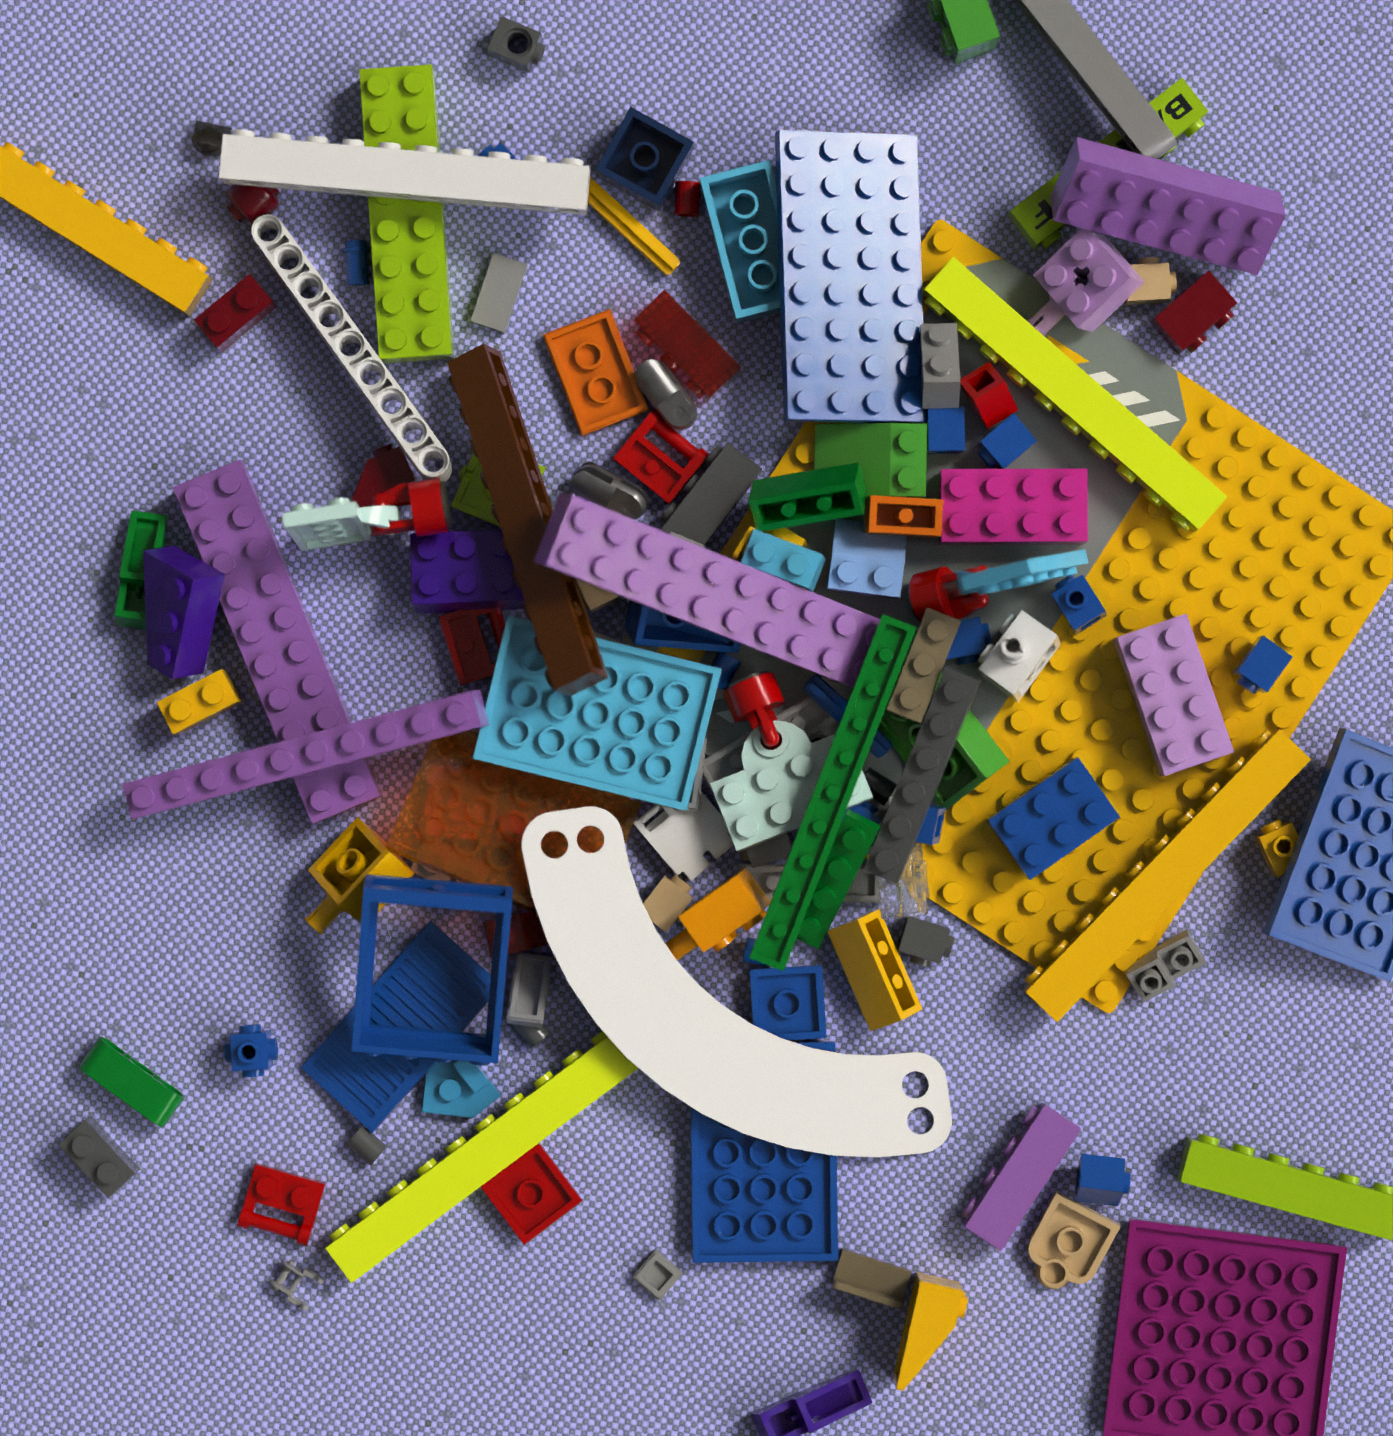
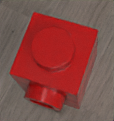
M990 362L960 379V386L971 409L987 429L1018 411L1005 380Z

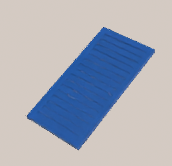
M430 921L372 986L369 1025L463 1032L489 1002L491 974ZM354 1007L301 1068L367 1128L368 1132L374 1133L436 1061L433 1058L425 1057L404 1060L396 1055L389 1054L368 1057L360 1054V1052L351 1051Z

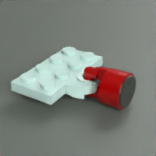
M440 478L398 484L385 492L375 494L372 498V506L360 508L356 501L350 502L349 498H335L327 501L328 506L313 508L311 503L297 504L290 507L291 512L282 513L284 528L301 551L373 540L372 535L395 536V533L415 530L416 536L421 537L447 533L448 529L451 528L446 487L444 481H441ZM411 505L413 518L401 520L398 507Z
M760 671L736 680L726 686L723 692L734 722L748 721L752 730L744 742L741 757L744 770L710 783L737 853L800 827L835 736L833 734L812 743L806 733L793 723L777 720L773 710L782 706L785 700L774 673L769 671ZM862 770L847 809L873 799Z

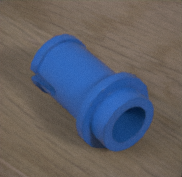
M366 240L345 241V248L342 249V253L346 254L347 286L370 284L367 252H370L371 248L367 247Z

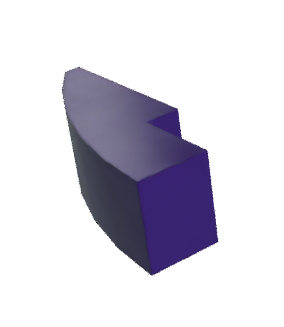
M856 1369L774 1402L751 1413V1416L760 1436H800L804 1433H812L873 1402L859 1369Z

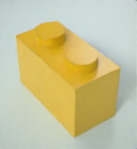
M220 669L157 702L173 735H180L243 703L227 670Z

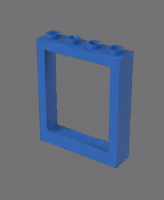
M366 874L363 888L351 1051L360 1052V1054L368 1057H376L381 1054L396 1055L404 1060H412L417 1057L433 1058V1060L441 1063L462 1060L469 1061L477 1066L498 1063L513 896L512 886ZM379 903L496 912L486 1034L369 1025Z

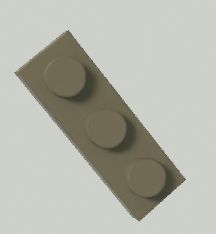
M926 608L886 711L921 724L961 623L960 620Z

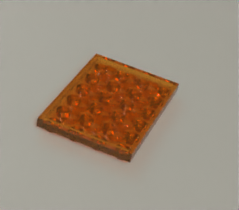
M472 730L431 740L385 846L390 852L460 882L512 886V904L537 914L531 897L521 848L525 828L535 817L552 811L587 806L599 807L607 810L617 819L622 829L624 842L626 843L641 803L623 795L473 759L478 733ZM595 826L582 828L577 836L578 846L586 853L597 852L604 842L601 830ZM558 831L548 832L541 841V849L549 858L563 856L568 847L566 837Z

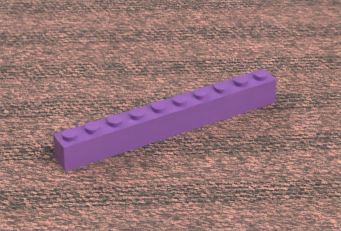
M480 689L134 780L122 785L131 819L488 726L489 722Z

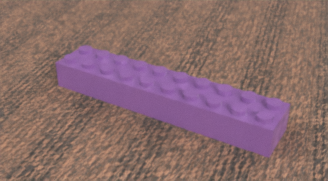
M237 460L174 486V492L203 562L225 574L219 600L277 741L281 742L352 723L246 464L242 460ZM368 758L293 777L312 824H317L383 796Z
M561 492L533 561L851 689L855 685L880 620L585 499Z

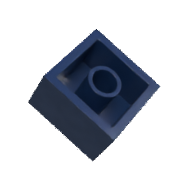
M630 106L595 169L596 177L651 208L660 211L694 150V141Z

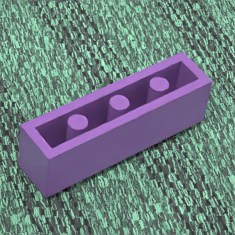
M1041 1102L1038 1108L1032 1106L1021 1122L1026 1127L1018 1139L1014 1136L1009 1139L1001 1153L1005 1156L1003 1162L998 1169L994 1166L991 1167L981 1183L985 1187L978 1199L972 1197L961 1214L965 1217L962 1222L965 1228L1002 1251L1081 1130L1078 1125Z

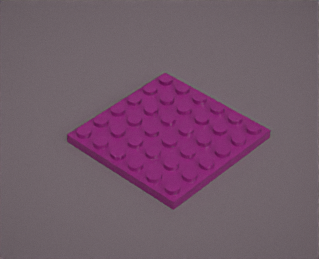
M1129 1218L1102 1436H1324L1347 1247L1344 1245Z

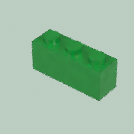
M856 462L753 480L748 501L756 530L762 532L863 515L868 493L860 463Z

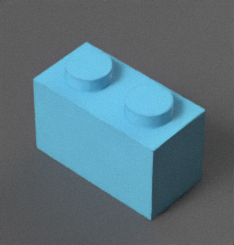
M753 529L741 563L814 592L826 559L821 553Z

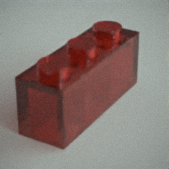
M665 290L633 320L634 325L638 328L634 332L638 339L648 348L654 344L663 353L659 358L661 362H664L674 374L679 370L688 379L685 386L698 399L705 396L711 401L741 371V366Z

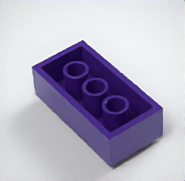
M502 529L450 531L417 537L416 533H410L412 605L415 614L449 613L458 610L523 609L525 600L522 590L513 579L512 571L514 566L511 557L506 553L502 545V537H504Z

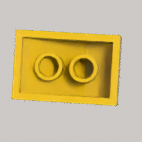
M916 1272L893 1374L896 1389L905 1390L956 1327L957 1318H964L968 1297L965 1296L959 1281Z

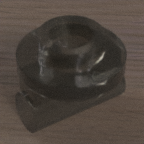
M196 121L191 139L192 145L205 156H220L223 134L232 135L233 128Z

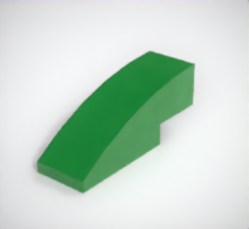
M131 510L119 574L120 587L114 614L118 627L146 630L143 550L165 547L167 515Z

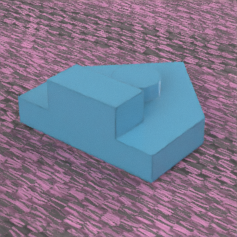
M454 1060L449 1063L436 1061L426 1073L422 1112L474 1118L502 1094L480 1066L462 1060Z

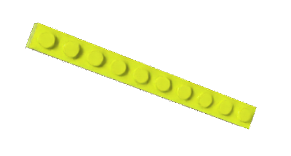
M955 257L950 259L924 289L923 295L927 297L924 303L938 316L945 313L954 323H957V333L966 340L970 337L975 339L981 345L979 351L993 364L999 360L1009 369L1006 375L1021 388L1026 384L1036 393L1033 398L1041 407L1048 412L1052 409L1056 410L1064 417L1061 423L1071 433L1077 436L1081 432L1091 441L1088 447L1103 460L1107 456L1118 465L1115 469L1116 472L1131 484L1137 481L1146 489L1143 495L1156 507L1159 508L1163 504L1173 513L1170 519L1182 530L1187 532L1190 528L1194 532L1198 531L1226 500L1228 496Z
M603 1031L599 1032L590 1039L594 1046L584 1053L579 1048L561 1061L565 1067L558 1073L553 1075L550 1070L532 1083L536 1088L525 1097L519 1092L504 1104L507 1111L496 1119L492 1114L484 1118L474 1126L478 1131L467 1141L463 1136L459 1137L445 1148L449 1153L439 1162L431 1158L416 1170L419 1177L409 1184L403 1179L387 1191V1194L390 1196L387 1201L380 1206L374 1201L359 1212L358 1216L361 1220L351 1228L345 1223L329 1235L332 1242L325 1249L348 1280L353 1283L637 1070L638 1067L624 1056Z

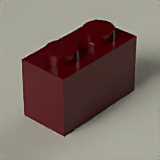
M1207 271L1150 323L1178 355L1185 349L1192 353L1207 340L1203 335L1205 331L1212 325L1219 330L1235 316L1230 309L1237 302L1213 274Z
M248 274L196 317L194 321L216 348L224 352L276 309L277 305L251 274Z

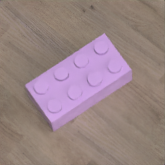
M1187 613L1113 639L1160 776H1166L1234 752Z

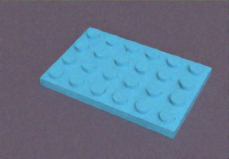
M507 616L485 705L489 725L479 729L473 759L687 811L722 669L595 637L608 679L569 696L554 691L548 684L545 677L547 667L544 658L538 652L534 643L536 633L532 622Z

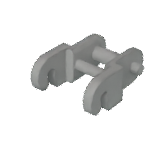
M291 1259L289 1262L282 1260L283 1270L277 1280L270 1279L269 1283L274 1286L272 1288L274 1291L277 1292L279 1289L289 1295L286 1299L294 1305H299L301 1309L307 1311L309 1305L294 1296L296 1287L304 1276L311 1279L314 1278L320 1284H323L325 1279L307 1267L302 1271L293 1265L295 1262ZM292 1271L297 1274V1277L291 1287L288 1288L283 1283Z

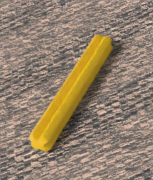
M590 177L588 204L664 275L669 276L679 266L680 260Z

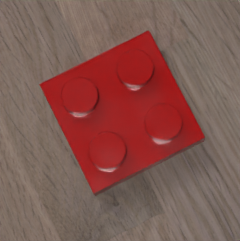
M540 1142L481 1186L482 1190L524 1245L583 1200Z

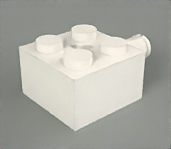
M1023 610L1020 611L1017 617L1013 614L1008 617L1000 629L1002 637L996 646L990 643L978 659V662L981 663L978 670L982 677L1017 703H1019L1061 645L1057 634Z

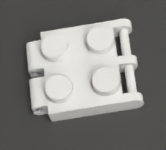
M701 791L698 811L688 809L684 811L655 804L640 818L635 816L631 820L678 876L681 872H684L691 881L711 865L703 856L707 850L717 860L734 845L731 837L727 834L729 831L723 816ZM661 808L665 810L647 826L644 825Z

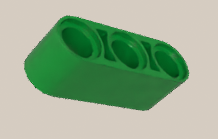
M99 1036L78 1065L86 1075L160 1127L166 1125L185 1098L181 1092L102 1036Z

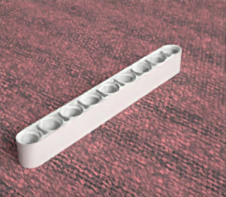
M271 214L258 217L253 222L251 234L262 256L423 480L440 478L441 481L446 482L452 473V465L447 451L281 220ZM274 229L279 232L272 241L261 240V236L266 230ZM287 258L299 260L298 265L294 269L285 270L281 268L282 262ZM315 286L320 289L313 298L307 299L301 296L306 287ZM335 314L340 317L339 323L336 326L325 327L322 325L323 319L328 315ZM356 343L361 346L360 351L356 355L346 356L342 353L343 348L347 344ZM369 372H378L382 375L380 381L374 385L365 384L363 378ZM397 400L402 403L401 409L395 414H388L383 411L385 404L389 401ZM412 429H418L423 432L422 438L415 443L406 442L404 440L405 434ZM439 458L444 461L443 467L437 472L427 471L425 464L428 460Z

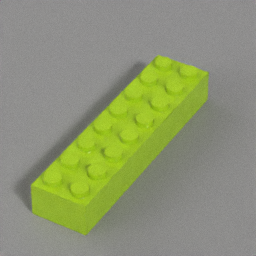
M432 64L359 69L364 146L379 148L380 142H391L400 144L401 150L415 151V146L426 145L436 147L437 153H440L435 72ZM368 196L379 358L383 364L454 359L444 203Z

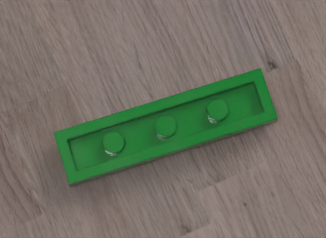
M848 809L835 837L797 939L819 949L881 825Z

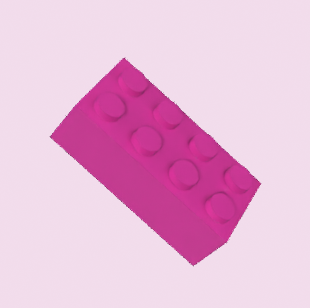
M1087 468L941 469L938 473V499H943L942 534L939 537V545H1083L1088 542Z

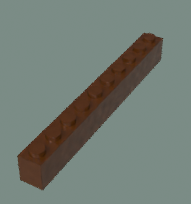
M483 343L447 362L451 373L449 382L459 397L462 406L459 409L460 416L469 428L472 437L470 446L474 455L479 459L482 468L481 480L485 488L490 492L493 501L491 511L496 521L500 524L504 535L502 537V545L506 553L511 557L514 566L512 571L513 579L522 590L525 600L523 609L529 621L532 622L536 633L534 643L538 652L543 656L547 667L545 670L546 680L554 691L572 696L608 679V675L576 579L533 562L553 509L500 351Z

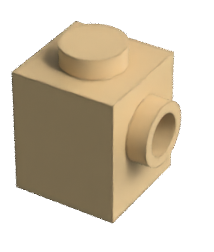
M1159 257L1139 258L1138 264H1131L1132 268L1144 280V283L1124 302V306L1168 303L1171 300V294L1177 291L1176 273L1170 272L1169 262L1160 263Z
M676 874L672 879L665 875L643 903L651 921L664 932H667L694 898L688 893L692 887Z

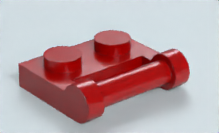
M653 409L616 453L613 460L666 503L670 504L710 454L702 447L700 449L696 448L677 431L668 426L661 419L659 413ZM651 430L689 460L684 469L645 438Z
M458 610L439 616L460 686L493 676L496 663H491L477 617L488 614L498 649H500L506 624L502 610Z
M256 1163L237 1227L248 1230L250 1226L297 1240L296 1244L307 1247L326 1183ZM256 1203L304 1216L301 1226L254 1213Z

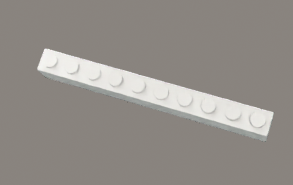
M235 129L233 130V135L223 134L219 179L223 184L587 215L591 171L590 166L583 165V160L575 158H562L561 163L547 162V157L540 155H525V160L510 159V154L504 152H489L488 157L474 156L473 150L461 148L452 149V154L437 153L436 147L426 145L415 146V151L401 150L400 144L391 142H380L378 148L364 146V141L356 139H343L342 144L328 143V138L321 136H306V141L291 140V135L285 133H269V138L255 137V132L250 130Z

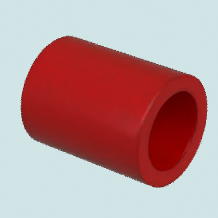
M676 181L674 215L698 217L700 209V182Z

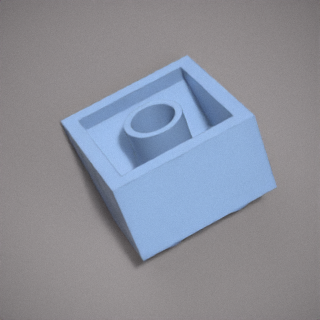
M835 519L826 590L898 600L901 595L907 536L864 534L863 521Z

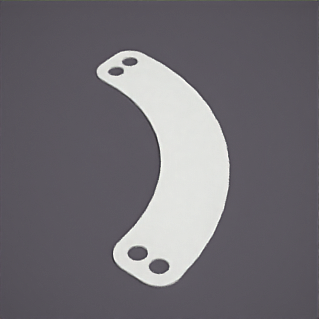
M594 806L552 811L535 817L527 825L522 836L521 848L531 897L546 940L568 984L594 1022L624 1056L662 1089L699 1113L743 1134L792 1149L832 1156L889 1157L931 1152L945 1142L952 1127V1113L946 1074L936 1059L920 1052L858 1055L814 1049L782 1039L749 1023L723 1006L704 990L675 959L656 931L641 901L631 873L621 826L610 812ZM595 826L601 830L604 842L597 852L586 853L578 846L577 836L582 828ZM558 831L566 837L568 847L563 856L549 858L543 853L541 841L548 832ZM913 1071L921 1072L928 1081L927 1091L919 1098L908 1097L902 1088L904 1077ZM918 1107L928 1109L933 1117L932 1127L924 1134L912 1132L907 1124L909 1113Z

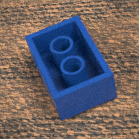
M1074 757L985 819V821L1025 878L1031 880L1116 821L1120 816L1079 757Z

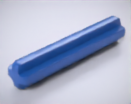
M815 674L807 680L803 690L840 723L848 702L819 675ZM877 729L869 751L876 758H880L889 751L892 743Z

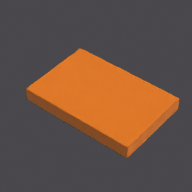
M610 309L543 334L581 436L649 411L643 393L636 382L635 372Z

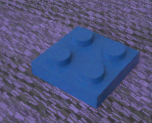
M822 965L785 967L784 972L776 968L749 969L753 1025L785 1040L827 1038Z

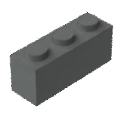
M729 443L723 449L717 445L704 462L709 466L701 478L695 474L682 490L687 496L681 504L677 506L675 503H672L660 520L665 523L661 531L668 534L672 531L706 545L751 487L753 480H756L762 472L761 467Z

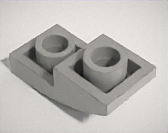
M1186 929L1151 950L1125 972L1144 1003L1175 987L1174 979L1206 964V961L1189 930Z

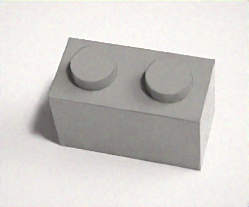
M957 323L920 324L922 409L959 408L960 366Z

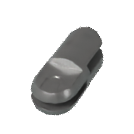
M656 359L642 362L635 374L640 390L668 426L676 430L690 428L697 419V408L682 384L664 362Z
M586 461L582 464L570 483L572 492L631 519L640 518L648 506V498L643 489L591 461Z

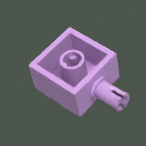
M1081 228L1033 275L1047 291L1050 300L1033 317L1029 318L1028 322L1032 326L1035 325L1034 328L1045 336L1066 315L1077 328L1094 332L1144 283V280L1104 234Z

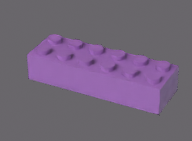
M1076 137L1050 196L1054 221L1258 275L1286 217L1280 192Z

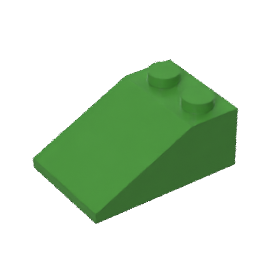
M815 424L814 470L859 462L868 493L867 496L926 497L927 424Z

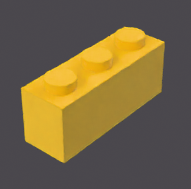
M880 909L851 919L827 931L870 1032L899 1022L922 1010V1006Z

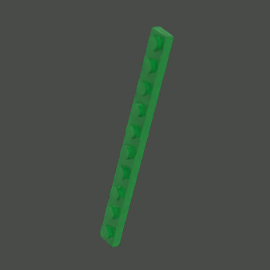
M884 614L881 615L751 950L750 959L784 972L917 628Z

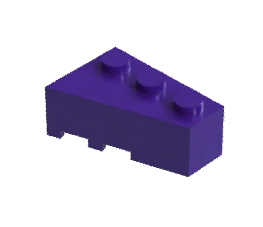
M177 546L143 550L147 665L170 679L202 674L205 668L225 574Z

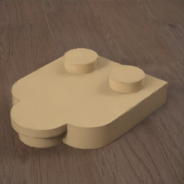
M1055 1190L1028 1242L1029 1255L1036 1263L1038 1281L1049 1289L1062 1288L1069 1281L1076 1284L1090 1281L1096 1274L1121 1227L1120 1224Z

